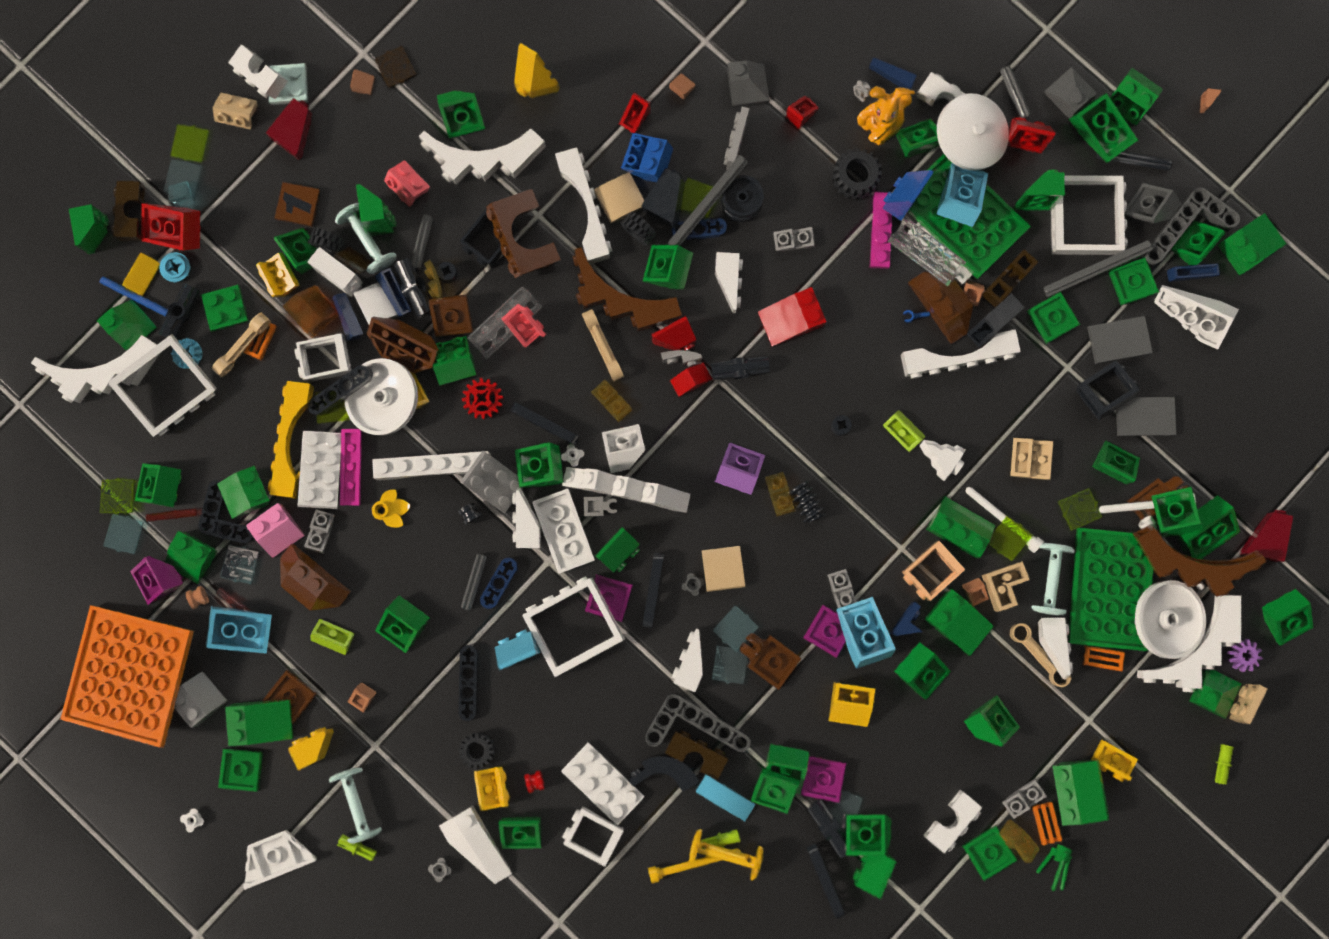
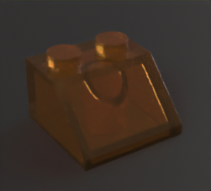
M316 285L296 293L282 306L311 338L338 316L335 306Z

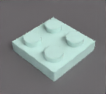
M305 63L269 66L288 81L276 99L269 96V103L271 105L288 104L293 98L297 101L303 100L308 102Z

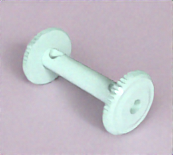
M354 203L341 210L337 214L335 222L340 225L348 222L352 224V228L364 247L375 260L368 266L367 272L376 274L390 267L396 260V254H381L375 241L357 217L360 215L359 203Z
M1043 543L1040 545V549L1051 551L1044 605L1032 606V609L1043 614L1064 615L1066 610L1055 608L1062 553H1074V549L1061 544Z
M360 767L337 773L329 779V782L341 779L358 832V835L348 839L350 843L367 840L381 832V828L369 830L352 776L363 771Z

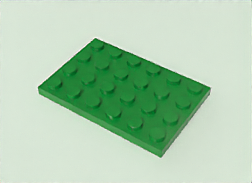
M943 154L927 169L933 171V174L908 213L978 279L1031 226L987 184L982 210L973 227L937 215L939 201L952 163Z
M1087 528L1076 529L1068 643L1139 651L1148 650L1138 636L1135 625V611L1141 595L1152 585L1153 569L1133 533Z

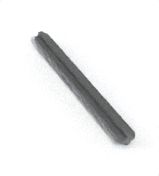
M739 155L669 240V245L680 246L746 166L748 161L743 156Z
M1149 241L1142 242L1043 288L1044 293L1047 297L1053 296L1152 251V245Z

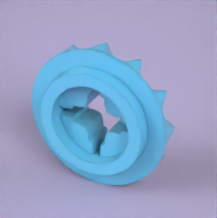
M178 252L169 253L161 260L160 273L167 281L175 283L183 281L185 277L189 276L188 273L191 267L189 260L183 254ZM173 262L176 265H180V267H178V273L174 270L171 271V269L174 268Z
M192 339L178 340L186 351L189 348V353L193 356L192 359L198 364L202 358L201 346ZM173 349L171 352L173 362L181 368L190 369Z

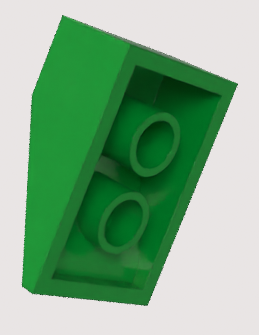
M1107 93L1099 96L1069 118L1078 134L1106 162H1109L1138 141Z
M1264 213L1219 243L1218 247L1240 276L1287 243Z
M948 589L924 619L969 656H971L994 627L971 604L952 589Z
M290 700L233 703L225 707L228 746L293 739Z

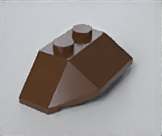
M923 272L908 282L950 344H953L968 333L973 305L952 275Z
M374 316L371 318L367 335L371 338L381 357L402 364L412 373L433 367L439 349L431 336L400 320Z
M293 543L280 558L281 587L310 611L340 607L351 593L349 589Z

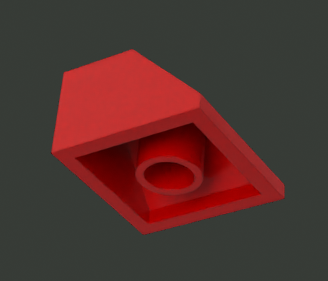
M685 316L653 333L652 342L654 345L674 351H689L695 347L696 337Z

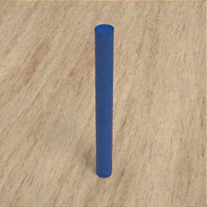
M104 276L100 279L101 284L167 317L168 309Z

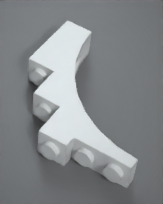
M529 129L520 138L505 146L483 151L461 150L447 146L435 140L425 131L419 135L422 141L421 146L427 152L431 150L435 154L434 158L442 165V176L449 183L453 181L456 185L470 171L476 178H482L485 182L499 168L507 176L511 175L515 178L546 147L544 140L532 129Z
M141 335L136 343L120 357L93 368H61L36 357L31 364L37 367L35 371L41 375L46 376L48 374L52 377L51 381L60 386L58 391L63 394V399L70 403L73 401L81 403L90 389L100 395L102 392L109 395L113 389L107 382L157 344ZM160 353L122 382L128 386L130 384L138 386Z
M566 467L564 483L562 484V486L617 496L685 513L687 512L690 494L683 491L594 469Z
M1215 596L1213 614L1198 647L1189 655L1169 665L1155 669L1137 670V678H1143L1144 682L1156 683V679H1163V683L1175 684L1176 680V687L1183 688V692H1195V688L1202 689V669H1214V665L1221 666V642L1222 646L1232 647L1234 643H1241V596Z

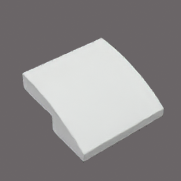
M379 283L372 284L353 293L368 324H370L373 316L388 319L399 317Z

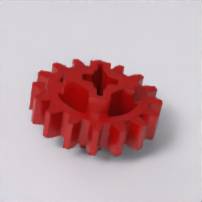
M480 378L479 383L472 380V386L466 385L469 390L462 392L466 395L465 398H462V402L467 403L463 406L464 409H470L468 411L469 415L475 413V419H478L480 415L483 420L486 419V415L493 418V412L499 413L497 407H503L499 400L504 399L503 396L499 395L502 392L501 388L496 389V382L491 385L490 379L484 382L483 378ZM479 387H486L484 390L477 389ZM493 393L495 394L494 404L491 402V397L493 396ZM471 394L474 396V402L472 403V405L470 402ZM485 396L486 402H480L479 397ZM481 408H488L486 411H478Z

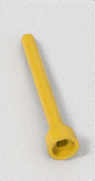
M738 848L732 849L733 851L741 852ZM706 856L695 859L693 864L687 861L661 869L660 867L656 868V866L649 867L648 871L651 883L659 882V879H663L662 876L722 860Z

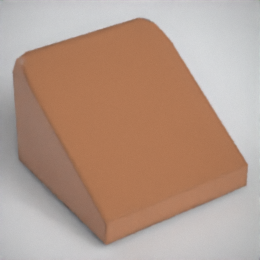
M354 70L350 85L352 91L371 95L375 76Z
M682 73L669 84V88L682 99H685L696 86Z
M1207 89L1201 95L1200 113H1204L1211 106L1221 90Z
M967 280L963 292L972 305L978 307L984 292V285Z
M980 578L962 585L965 595L972 606L989 600L985 585Z
M361 682L354 689L348 703L364 713L377 692Z

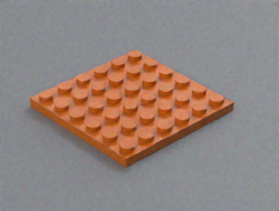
M90 605L60 720L149 745L164 747L194 631Z

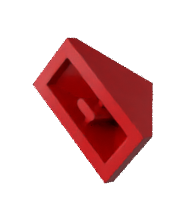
M634 93L619 124L630 132L636 133L651 112L650 102Z
M805 95L787 108L786 118L800 129L819 107Z
M704 363L685 369L672 378L670 382L678 397H681L711 381L712 378Z

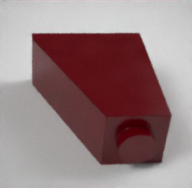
M293 98L266 134L271 140L300 160L303 155L312 113L307 103Z
M1283 510L1267 513L1240 550V554L1247 555L1257 550L1263 555L1265 560L1285 562L1293 516L1286 515L1287 512Z

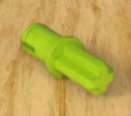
M1221 744L1218 762L1216 761L1218 764L1215 777L1216 783L1227 784L1229 768L1232 767L1231 757L1234 747Z
M736 829L722 834L719 832L718 836L703 839L701 842L724 848L726 845L741 842Z
M343 834L340 837L337 846L352 852L354 856L358 854L370 861L374 860L377 852L362 845V841L350 843L348 842V836Z

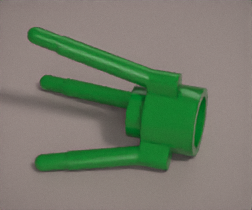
M1059 844L1056 848H1051L1048 856L1036 870V873H1040L1053 855L1055 856L1054 860L1060 862L1052 885L1053 891L1056 889L1062 869L1060 889L1064 890L1073 852Z

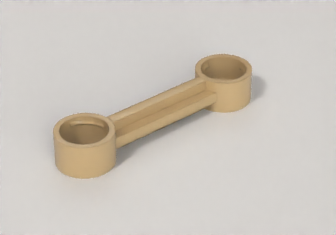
M593 310L582 313V317L613 381L615 382L623 378V372L615 359Z
M263 313L257 314L250 321L249 328L225 356L220 357L213 364L212 370L220 377L227 375L232 370L237 358L258 334L263 333L269 327L271 320Z
M1023 623L1013 625L1010 629L1012 640L1022 643L1049 673V680L1054 686H1067L1071 681V675L1062 684L1055 682L1054 674L1057 669L1047 653L1031 637L1030 627ZM1019 626L1025 627L1027 631V636L1024 640H1019L1014 635L1015 629Z

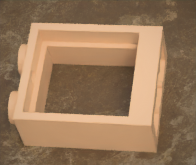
M936 541L902 573L905 575L903 579L910 586L913 584L918 589L916 593L922 600L931 601L965 569L940 541ZM935 551L953 572L929 593L911 571Z

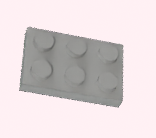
M742 106L741 112L736 113L733 128L735 130L731 131L729 147L731 148H727L724 157V165H727L726 171L739 154L748 121L749 108Z
M484 451L481 452L460 481L504 514L513 503V493H516V489L519 487L518 476Z

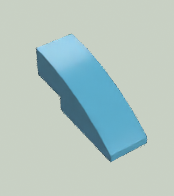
M706 774L696 789L698 794L746 821L755 806L753 802H750L742 795Z

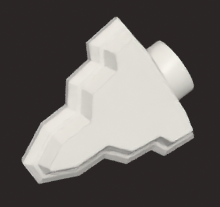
M923 440L920 444L924 455L931 459V466L937 471L936 475L943 481L951 473L957 475L964 465L961 458L966 449L958 445L954 447L949 444L939 445L935 441Z

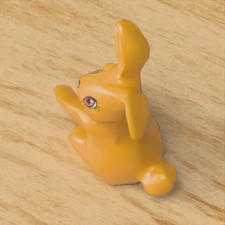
M879 86L871 89V97L878 98V100L862 110L857 117L858 125L863 127L864 130L871 131L868 137L871 142L882 145L898 132L904 123V110L912 103L910 94L915 93L913 90L902 87L896 88L893 93L889 94Z

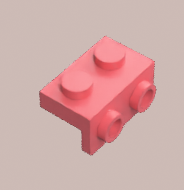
M405 160L389 169L385 177L387 186L409 207L413 205L416 198L428 192L430 188Z
M517 304L501 319L526 348L539 335L544 338L546 334L543 331L544 326L538 320L535 321L533 319V312L527 306L523 307Z

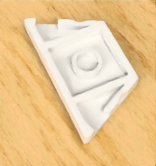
M287 830L252 843L247 848L248 860L245 867L244 890L312 863L317 859Z

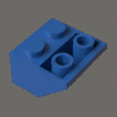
M633 133L621 168L644 180L657 182L665 168L667 169L673 147L667 140Z

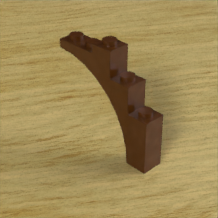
M582 247L574 249L576 255L572 257L575 267L579 266L581 271L578 274L580 284H585L578 287L579 293L576 294L579 305L583 304L584 309L606 303V305H603L606 316L610 315L611 320L633 314L630 317L633 328L637 327L638 332L682 318L677 297L665 300H644L618 292L606 284L594 272L585 257Z
M1151 524L1133 533L1152 569L1159 577L1169 576L1176 569L1181 580L1188 588L1199 585L1204 579L1210 591L1216 597L1225 596L1234 588L1232 580L1241 579L1245 573L1259 569L1266 562L1263 555L1257 550L1242 557L1229 560L1209 561L1196 559L1170 547Z

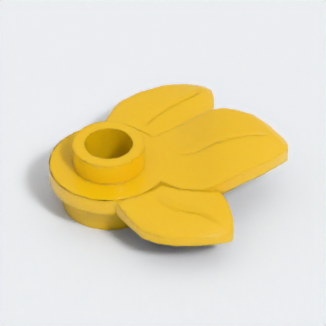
M388 490L382 494L380 501L373 505L372 514L376 519L383 520L387 526L398 528L403 526L401 516L409 510L410 504L405 500L397 499L396 490ZM380 507L385 508V512L383 514L379 513Z

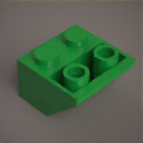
M1131 68L1110 99L1122 117L1136 126L1163 89Z
M466 336L456 337L443 343H436L439 351L433 364V369L439 385L476 375L473 357Z

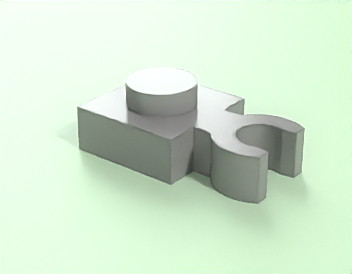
M584 497V516H604V511L615 514L617 510H612L609 506L611 503H617V500L609 499L607 502H604L603 497Z

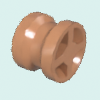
M198 586L194 591L189 590L186 592L187 601L192 609L198 608L200 604L205 605L209 603L208 595L203 586Z

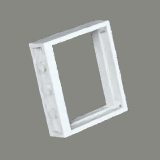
M1065 176V185H1114L1116 245L1064 244L1062 198L1051 210L1052 254L1116 255L1125 251L1128 243L1127 238H1125L1127 220L1124 219L1127 203L1124 201L1126 183L1123 182V176Z
M173 334L107 382L153 437L157 434L159 436L163 435L169 430L167 426L173 422L175 425L185 418L183 416L184 413L188 410L190 413L200 407L198 403L203 399L205 401L215 396L214 391L217 389ZM171 345L205 386L206 390L157 427H154L119 383Z
M583 577L576 581L577 585L570 588V586L561 589L559 591L560 595L556 597L551 595L543 599V604L538 607L536 604L526 609L527 613L522 615L554 677L625 640L593 578L587 579V577ZM588 587L614 637L557 666L532 617Z

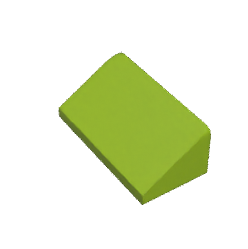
M900 410L883 424L908 452L912 451L925 438V435Z
M319 619L311 633V641L346 655L355 633Z

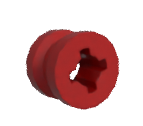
M540 770L532 775L529 773L525 774V782L529 793H533L537 789H545Z

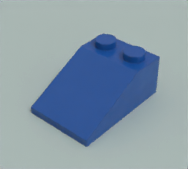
M933 171L906 172L903 178L899 176L893 185L896 187L893 193L889 191L883 200L885 202L883 209L902 221L927 184Z

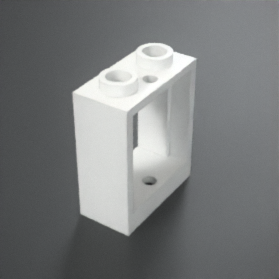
M320 247L308 260V263L318 273L350 297L353 296L354 292L361 290L363 282L359 277Z
M341 333L296 343L295 356L300 361L298 373L300 378H303L307 383L346 375L351 371L345 336ZM335 344L340 369L311 375L306 349Z
M582 807L580 811L576 810L571 820L574 821L572 828L567 827L562 837L565 839L563 844L606 866L624 828ZM583 816L614 831L601 856L571 841Z

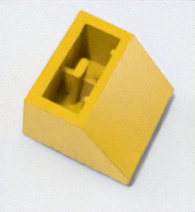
M834 682L829 721L868 727L873 709L875 689Z
M325 727L310 733V738L306 736L292 742L293 746L288 748L298 770L325 758L334 733L332 728L328 730Z

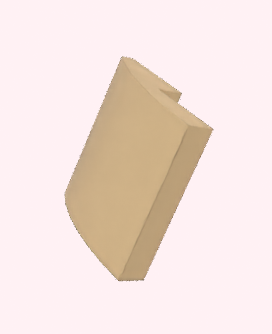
M630 173L617 177L594 189L610 223L625 218L631 211L636 212L643 209L641 205L644 199Z
M1013 438L1010 476L1051 480L1054 442Z
M740 546L702 551L707 592L745 587Z

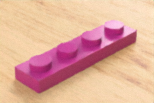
M874 192L870 268L889 269L892 215L883 209L885 205L883 200L888 193Z
M341 429L340 506H360L362 430Z

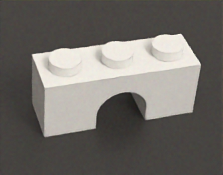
M241 44L228 62L234 67L233 71L240 77L245 76V82L254 88L255 86L258 87L257 92L265 98L270 96L276 99L288 81L267 65L259 72V67L264 60Z
M931 72L916 97L932 106L939 98H946L952 101L965 93L960 91V88L955 84L946 82L941 75Z
M961 790L948 804L956 814L955 822L950 826H942L935 820L923 835L943 853L953 849L958 836H963L968 830L967 825L971 820L975 821L981 814L980 809L982 807Z

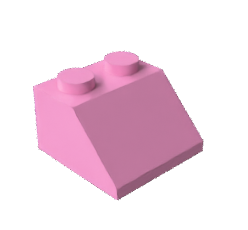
M279 503L246 525L255 540L272 558L305 536L285 506Z

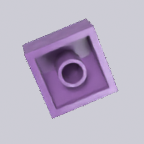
M729 442L715 482L751 495L765 455Z

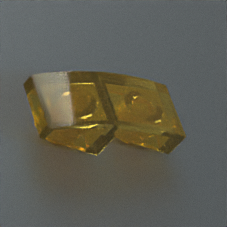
M428 260L424 263L427 268L424 272L429 280H432L428 283L431 288L428 292L433 299L443 298L444 294L440 277L431 260Z
M606 380L602 381L591 391L618 422L632 410Z
M784 472L765 477L776 517L794 512L795 508L789 495V487Z
M1008 820L1000 832L1001 837L1009 848H1016L1025 863H1032L1039 851V847L1021 827L1012 820Z

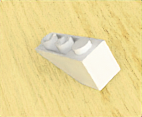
M717 252L715 276L732 312L736 313V309L740 308L741 297L737 296V290L741 289L742 278H738V272L742 271L743 259H739V253Z
M518 487L516 493H513L512 502L516 504V512H513L512 518L513 523H516V531H513V542H516V548H540L541 525L522 489Z
M1041 618L1038 622L1039 642L1062 679L1066 680L1073 672L1072 662H1069L1071 645L1067 643L1069 626L1066 624L1065 618Z
M698 629L695 632H690L687 642L690 643L688 649H683L679 658L682 661L680 668H675L671 677L675 679L673 683L693 692L696 691L703 675Z

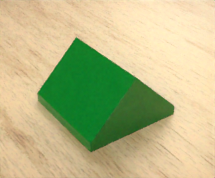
M931 119L903 128L896 133L905 158L940 146L937 137V125Z
M1194 220L1171 250L1190 266L1197 265L1207 256L1225 234V231Z
M304 228L274 237L276 243L301 275L312 268L308 260L318 249L308 243L310 236Z
M1105 441L1092 467L1124 484H1130L1136 480L1140 458Z
M541 817L500 819L499 830L502 849L541 848Z

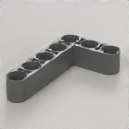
M1197 188L1187 196L1173 218L1167 222L1151 243L1152 251L1143 254L1142 258H1146L1149 267H1153L1161 262L1198 214L1225 232L1230 231L1239 224V214L1205 188ZM1195 195L1201 198V202L1195 199ZM1210 206L1216 209V213L1210 210ZM1184 209L1188 210L1190 216L1184 214ZM1225 218L1231 220V225L1227 224ZM1172 224L1177 225L1179 231L1174 230ZM1161 238L1167 241V246L1161 243ZM1150 253L1156 256V260L1150 258Z
M677 694L667 696L645 736L646 742L650 746L660 745L676 716H679L739 752H744L750 747V739L746 734ZM675 697L679 700L677 708H671L668 705L670 698ZM689 707L696 710V715L693 718H688L685 715V710ZM661 715L669 717L670 721L667 725L659 723L658 718ZM706 717L713 720V724L709 728H705L702 725V720ZM723 727H727L730 730V734L726 738L719 736V730ZM651 732H657L660 735V739L657 742L649 740ZM739 737H744L747 740L746 745L742 748L736 746V740Z

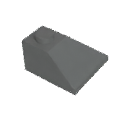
M747 60L728 63L727 73L732 107L769 102L764 64Z
M1073 67L1044 91L1068 118L1075 115L1097 95V92Z
M1142 183L1128 204L1124 216L1158 223L1172 219L1182 203L1174 190Z

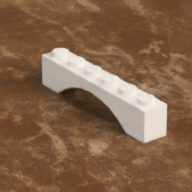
M577 147L556 153L555 156L561 176L578 190L587 207L588 225L582 242L589 264L609 259V252H612L610 242L605 241L604 238L607 232L604 223L600 224L598 218L601 216L599 206H595L593 199H596L594 189H589L588 182L591 180L588 170L584 171L582 164H585L582 152L578 153Z
M1015 329L995 334L984 347L966 355L941 356L920 348L903 352L901 359L905 377L911 376V379L922 377L924 373L935 375L941 373V370L944 369L955 371L960 369L959 366L975 367L978 366V362L985 361L986 364L997 362L998 358L1004 357V360L1016 358L1015 355L1021 351Z
M481 452L372 459L373 478L376 480H392L428 475L466 474Z

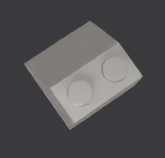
M201 672L180 686L174 708L187 724L194 728L202 724L228 700L207 675Z

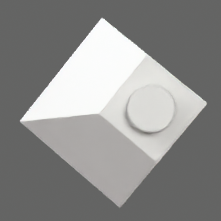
M639 424L602 432L611 473L630 469L645 451Z

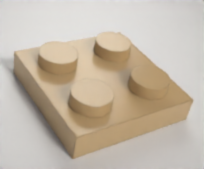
M1254 684L1243 686L1239 691L1238 695L1240 697L1237 703L1230 710L1231 716L1229 719L1239 723L1251 724L1267 688Z

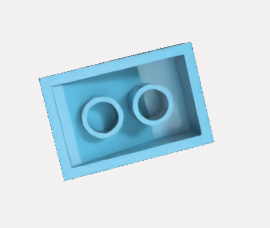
M951 163L939 201L937 215L973 227L982 210L988 173L980 170H966Z
M873 597L837 609L847 648L856 669L892 657L896 649Z
M211 606L206 647L267 654L272 615Z
M525 629L516 633L517 637L509 640V637L498 641L499 645L495 647V652L500 670L541 653L531 631L527 632Z

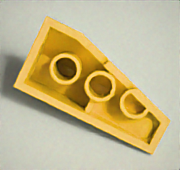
M521 43L518 47L514 80L516 91L524 97L529 96L531 98L558 92V81L554 78L551 79L552 73L544 67L545 63L539 54Z

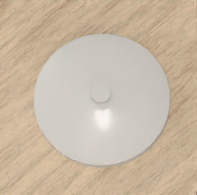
M964 94L953 99L943 108L938 118L937 137L943 153L952 163L960 168L975 171L995 164L1002 157L1008 145L1009 129L1003 112L991 99L979 94Z
M389 359L370 360L362 365L372 370V380L345 399L346 411L353 424L360 430L373 435H389L402 429L412 418L418 401L417 385L412 374L402 364ZM361 371L362 375L360 377L365 378L364 374L366 372ZM350 380L347 383L346 390L352 387Z
M1160 581L1148 587L1141 595L1136 606L1135 625L1141 642L1151 653L1162 658L1177 659L1192 653L1202 641L1206 628V614L1200 597L1191 587L1188 588L1185 583L1179 581Z

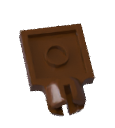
M1174 476L1164 483L1157 478L1126 502L1153 501L1152 495L1188 488V486L1182 485L1176 489L1184 483L1178 476ZM1155 508L1133 510L1140 520L1151 516L1156 521V528L1159 527Z
M754 633L749 634L745 639L752 643L753 646L750 647L744 642L740 646L741 653L750 660L747 667L779 690L801 658L771 635L764 640Z

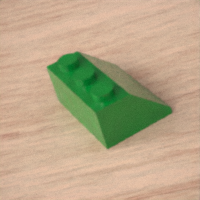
M1058 170L1046 171L1026 190L1013 206V210H1052L1065 196L1064 172H1058Z
M356 184L361 223L370 235L378 236L394 233L393 227H396V219L394 215L392 216L391 210L389 211L388 205L385 206L380 198L362 185Z
M945 496L926 530L972 557L980 558L990 542L995 525Z
M1220 496L1209 500L1197 510L1202 530L1174 536L1176 542L1186 555L1196 559H1203L1240 532L1234 507Z
M1099 760L1062 762L1052 766L1062 825H1082L1109 820Z

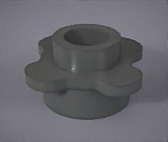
M689 573L686 582L682 584V589L684 591L688 590L693 596H697L700 587L704 585V580L702 578L698 579L693 573Z

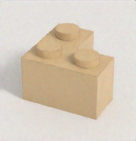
M1017 562L982 575L995 612L1018 605L1011 586L1029 580L1023 562Z

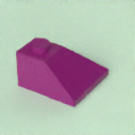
M151 556L145 557L130 571L148 605L172 593L183 584L181 575L174 566Z

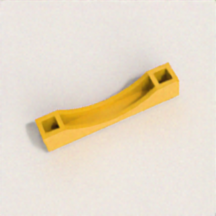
M287 381L286 386L283 387L284 404L280 406V416L282 417L281 423L277 425V434L279 436L278 442L274 444V453L276 455L275 461H272L271 464L273 475L272 480H269L268 483L269 495L297 499L299 478L296 476L291 462L290 440L298 419L308 409V403L313 397L314 386L311 384Z

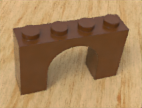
M532 189L492 202L486 207L487 217L493 223L494 234L501 243L502 254L507 258L509 263L508 269L514 275V278L560 261L554 242L537 249H526L521 247L513 238L511 228L515 217L534 211L539 207Z

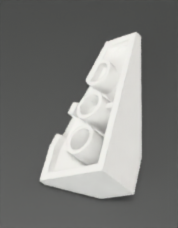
M1164 285L1161 286L1154 301L1169 316L1175 317L1182 323V327L1186 330L1189 329L1196 335V339L1215 349H1219L1239 310L1224 302Z
M473 805L439 825L448 843L494 884L512 874Z

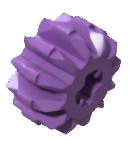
M1249 639L1241 640V643H1236L1233 647L1231 646L1233 651L1227 652V654L1232 655L1228 661L1234 662L1232 667L1234 669L1239 668L1240 672H1245L1246 669L1251 672L1253 671V666H1260L1257 660L1263 659L1261 656H1258V653L1262 650L1256 649V642L1251 643Z

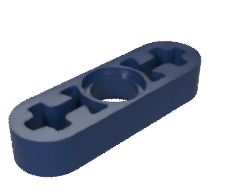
M721 218L701 220L697 225L704 226V233L696 234L693 229L692 235H688L685 240L721 237L726 233L727 224ZM685 221L679 222L678 227H681ZM717 223L723 227L720 232H717L716 229H710V233H708L707 224H710V228L715 227ZM672 228V235L676 233L675 231H678V228Z
M505 558L499 564L481 595L480 603L484 608L492 609L499 603L517 572L518 564L514 559ZM511 561L512 567H514V569L508 570V572L506 573V575L510 576L507 580L505 576L499 575L498 573L500 571L504 573V571L506 570L504 564H509ZM497 578H502L505 582L504 587L501 589L494 587V580ZM490 587L492 590L500 592L499 596L494 594L492 598L493 604L486 605L485 597H490L492 594L489 591Z

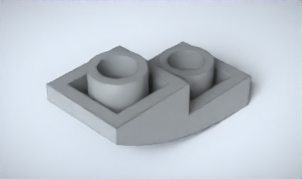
M812 227L773 232L776 251L815 247Z
M675 350L661 353L663 363L667 362L668 365L679 362L678 359H682L683 366L688 365V367L698 365L702 361L701 354L691 351Z
M315 510L310 524V532L304 545L305 549L324 554L332 529L334 514Z
M846 569L828 574L837 607L841 608L856 603L857 601Z
M1033 779L1007 797L1002 803L1013 819H1015L1047 796L1037 780Z

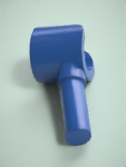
M906 310L903 315H912L911 319L904 320L906 323H911L916 318L930 316L929 312L913 313L910 310Z

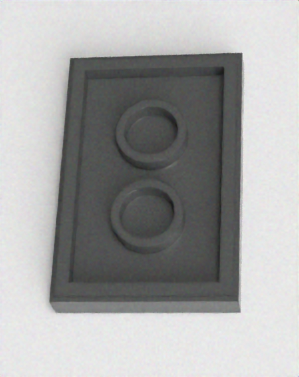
M1145 316L1087 327L1095 364L1153 353Z
M1135 397L1116 409L1117 436H1175V397Z

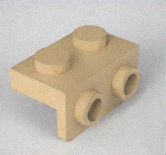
M220 93L213 106L214 119L216 122L251 129V118L258 107L257 101Z

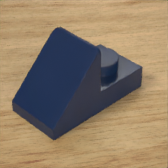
M911 602L890 634L897 636L922 632L910 623L911 620L915 621L919 616L921 606L916 602Z

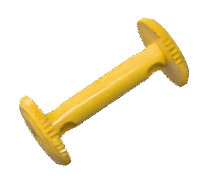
M702 829L696 831L689 854L690 863L693 864L697 853L752 868L750 880L757 878L763 860L762 846H758L755 856L701 842Z

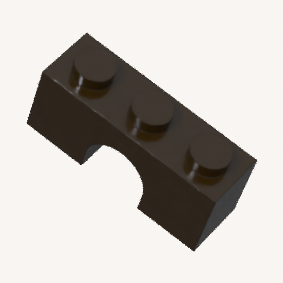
M116 181V187H114V197L116 200L113 206L115 219L114 224H112V234L119 241H142V221L138 218H130L129 211L133 206L145 203V186L140 181Z
M1024 249L982 296L996 308L1032 270L1038 261Z
M683 730L680 733L675 731L665 753L681 762L690 752L700 753L703 757L700 772L718 780L728 761V758L725 757L726 753L718 748H715V750L708 748L709 744L701 739L697 741L691 739V734Z

